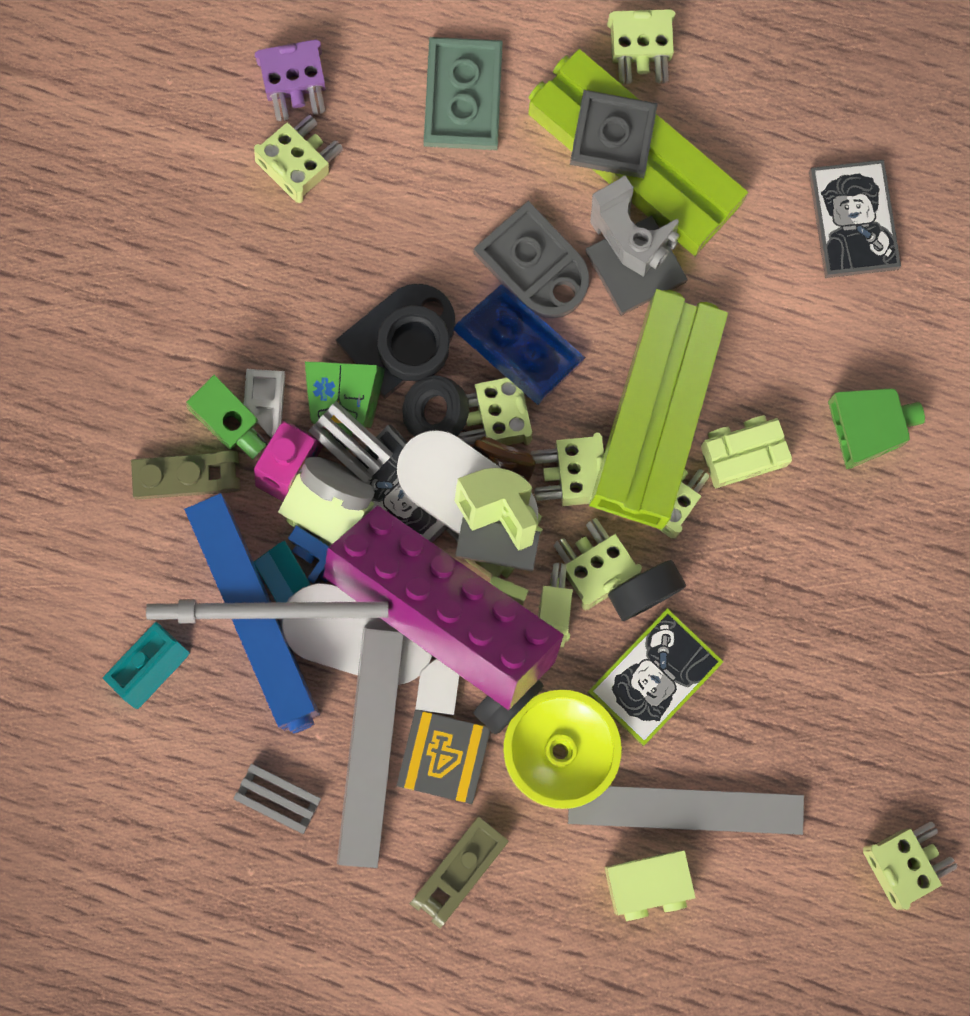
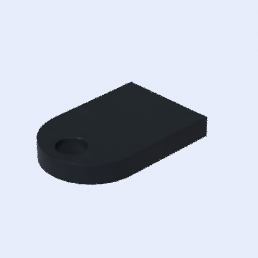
M410 284L397 289L336 339L337 345L354 364L377 365L385 368L380 394L384 399L406 382L392 375L387 370L378 352V331L387 316L394 310L408 305L423 306L427 302L434 301L443 308L440 317L446 324L450 335V342L455 332L453 306L449 299L435 287L426 284ZM409 322L403 324L395 331L391 347L394 355L401 362L408 365H419L425 363L433 356L436 350V338L428 326L419 322Z

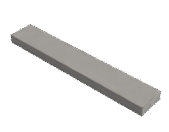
M363 628L337 856L338 865L378 868L403 634L400 632Z
M609 786L595 800L583 806L568 809L567 824L803 835L804 795Z

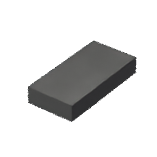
M463 517L455 557L533 572L540 531H535L532 546L518 551L503 524L491 523L472 531Z

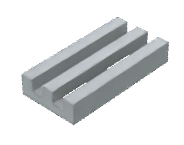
M337 401L332 404L309 430L318 441L364 483L393 454ZM333 415L336 416L379 458L375 460L354 438L340 428L331 417ZM323 426H325L333 435H335L346 447H348V448H349L359 459H361L369 468L367 469L357 458H355L345 447H343L332 435H330V434L323 428Z
M251 764L233 799L304 834L321 798ZM255 775L311 802L308 809L252 782ZM248 789L303 816L301 823L245 796Z

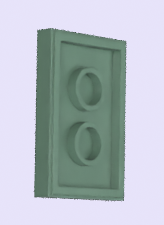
M429 37L424 147L497 150L502 63L501 40Z

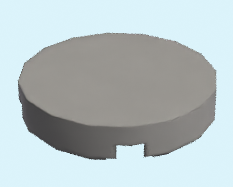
M306 458L300 470L301 481L310 491L326 501L332 502L334 497L342 500L341 506L345 509L356 511L367 509L375 493L368 482L364 483L349 468L325 458Z

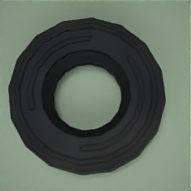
M437 375L422 378L412 385L405 396L402 407L403 422L408 432L414 437L428 431H444L457 437L466 426L469 416L468 398L463 388L449 378ZM441 396L447 404L446 416L438 424L432 425L425 418V406L431 398Z

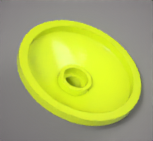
M553 690L533 697L510 721L504 737L503 754L505 765L512 781L525 796L546 807L571 809L595 800L611 785L620 766L622 746L620 734L613 718L600 703L576 691ZM560 745L566 749V757L564 759H557L553 755V748Z

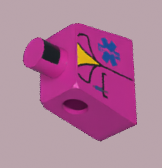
M282 421L254 468L255 487L283 502L306 458L317 457L324 445L309 433Z

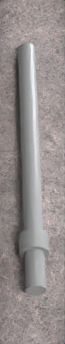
M179 599L178 603L146 605L147 620L178 619L179 623H196L197 619L388 618L389 616L388 602L197 603L196 599Z

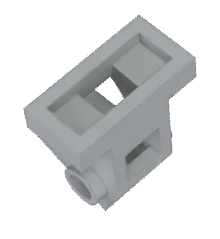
M624 176L592 195L590 223L597 234L602 233L621 263L644 277L651 267L656 270L661 266L669 253L666 249L667 247L675 249L677 246V240L680 236L677 233L679 221L675 219L656 230L637 227L630 219L633 186L627 177ZM637 237H643L646 241L639 240Z

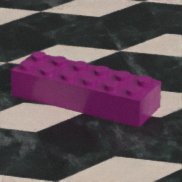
M379 505L328 547L323 578L337 586L357 602H388L389 616L388 618H381L383 621L507 710H510L555 664L564 634Z

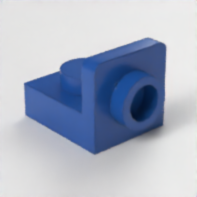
M296 525L288 537L289 541L295 545L292 552L310 564L314 559L319 561L308 577L311 584H319L321 580L327 583L328 580L323 578L329 546Z

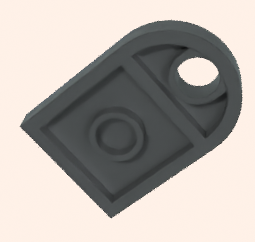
M529 201L473 249V254L521 305L534 315L543 318H560L576 310L585 298L589 285V273L585 261ZM560 285H567L572 288L575 296L571 301L563 303L554 297V289Z

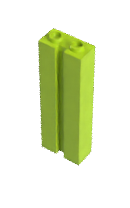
M578 49L571 58L566 55L558 62L553 70L556 77L552 81L549 80L546 84L541 81L532 90L528 97L530 100L528 115L572 152L584 90L639 99L583 51ZM657 114L655 116L644 179L593 169L609 184L626 176L633 186L632 204L646 216L652 215L660 228L678 219L677 233L680 236L677 241L694 257L743 205L748 194L747 190Z
M656 289L648 304L589 506L663 530L671 519L729 312L720 310L716 305L709 302H699L697 306L685 303V298L676 291Z

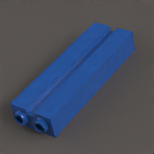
M217 494L185 508L186 515L224 603H271L232 510L222 494ZM232 619L277 726L284 731L289 729L293 734L314 726L313 718L320 716V713L295 655L285 639L279 619Z

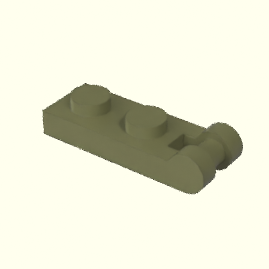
M221 451L212 454L131 459L133 498L137 500L240 491V478L236 477L235 466L239 464V452ZM220 467L221 478L211 480L210 468Z
M478 816L409 904L417 911L423 909L433 918L431 922L440 929L509 841ZM437 887L450 896L444 905L431 896Z

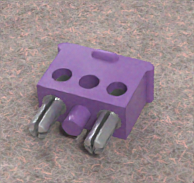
M315 39L261 49L255 52L257 65L261 66L268 101L273 100L277 121H282L278 99L281 102L285 121L289 118L285 98L291 97L293 108H301L305 106L303 94L308 93L312 112L318 114L314 92L317 93L320 113L325 112L321 91H325L326 88L320 61V55L322 54L320 41ZM309 73L316 74L314 77L307 76ZM292 76L298 77L294 81L289 80ZM273 80H280L277 84L271 83Z

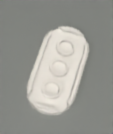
M428 431L415 436L404 446L398 458L397 476L404 494L413 503L459 535L464 516L454 501L458 478L479 470L500 467L455 435L444 431ZM531 493L529 506L533 508L538 520L537 503ZM500 520L497 521V522H494V523H497V524H502Z
M313 584L297 591L287 602L357 601L337 586ZM281 618V629L294 653L304 659L358 675L363 628L399 632L381 618ZM404 635L398 685L413 681L420 676L421 670L428 666L432 657L431 654Z

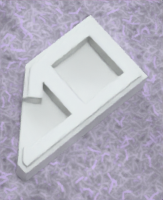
M247 369L244 405L258 419V424L272 439L282 423L285 371Z
M438 659L422 669L415 710L454 715L459 674Z

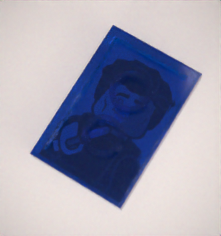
M502 284L458 321L453 329L537 405L570 376L586 358Z

